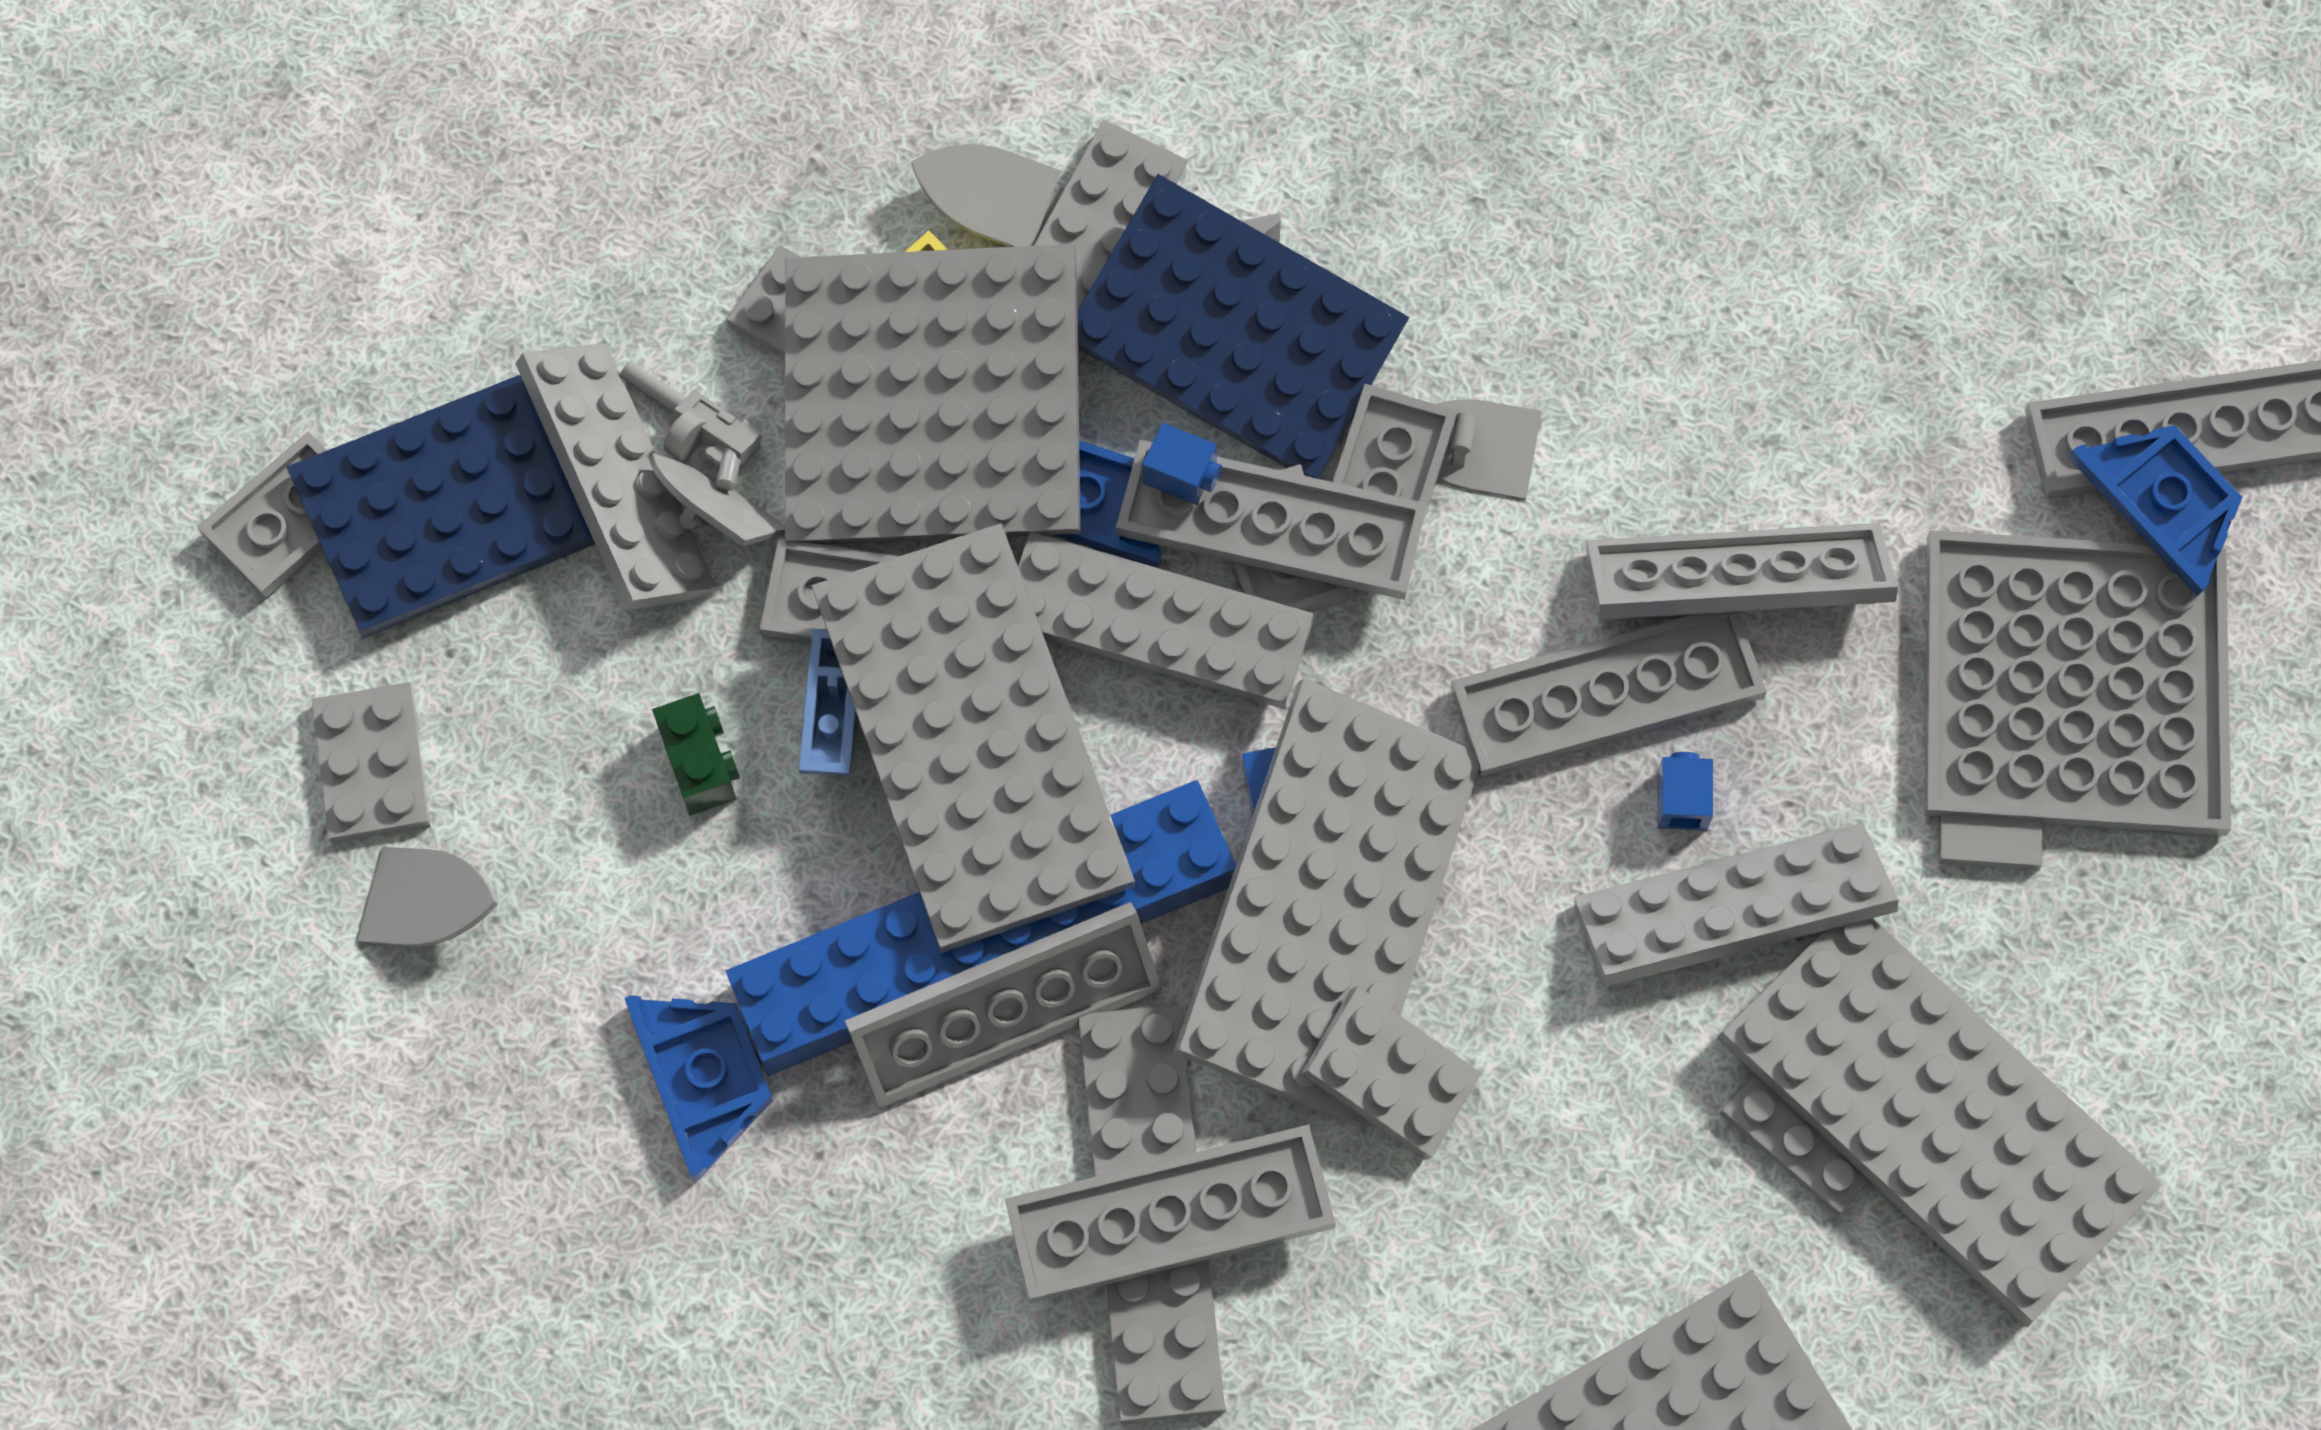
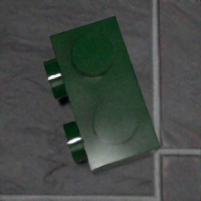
M700 693L653 708L652 712L689 816L737 800L731 781L740 779L731 750L721 753L715 737L723 735L724 731L715 706L705 709Z

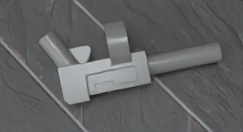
M629 361L621 371V378L674 412V424L664 440V450L680 461H685L701 443H704L708 446L706 458L719 466L715 482L716 487L723 491L733 490L739 467L741 468L760 448L761 429L747 419H744L742 422L738 421L735 416L696 390H693L687 397L683 396L634 362Z

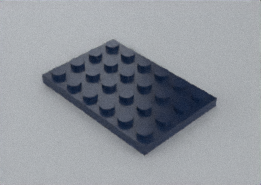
M1157 174L1077 311L1078 349L1286 468L1300 464L1305 476L1318 479L1355 415L1364 384L1372 385L1410 317L1162 175Z
M521 375L286 466L290 479L293 482L362 639L595 545Z

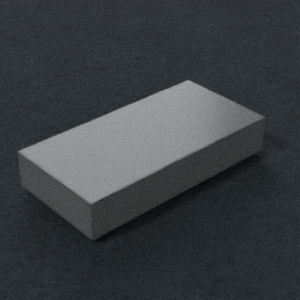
M1941 814L1939 817L1938 863L2040 870L2042 867V820Z

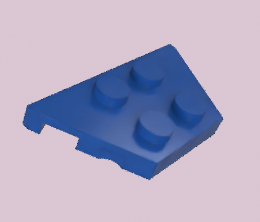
M2175 425L2154 429L2149 434L2143 436L2131 434L2115 438L2111 443L2088 448L2085 444L2073 449L2068 456L2073 464L2196 596H2199L2210 582L2211 572L2218 555L2223 549L2228 536L2227 531L2231 521L2235 518L2243 497Z
M1079 440L1081 533L1056 534L1055 536L1131 561L1159 568L1161 552L1158 544L1116 535V525L1135 458Z
M634 995L625 997L624 1000L693 1181L701 1179L774 1101L736 1003L712 1001L708 1004H698L693 1000L672 998L670 1002L643 1000L641 996Z

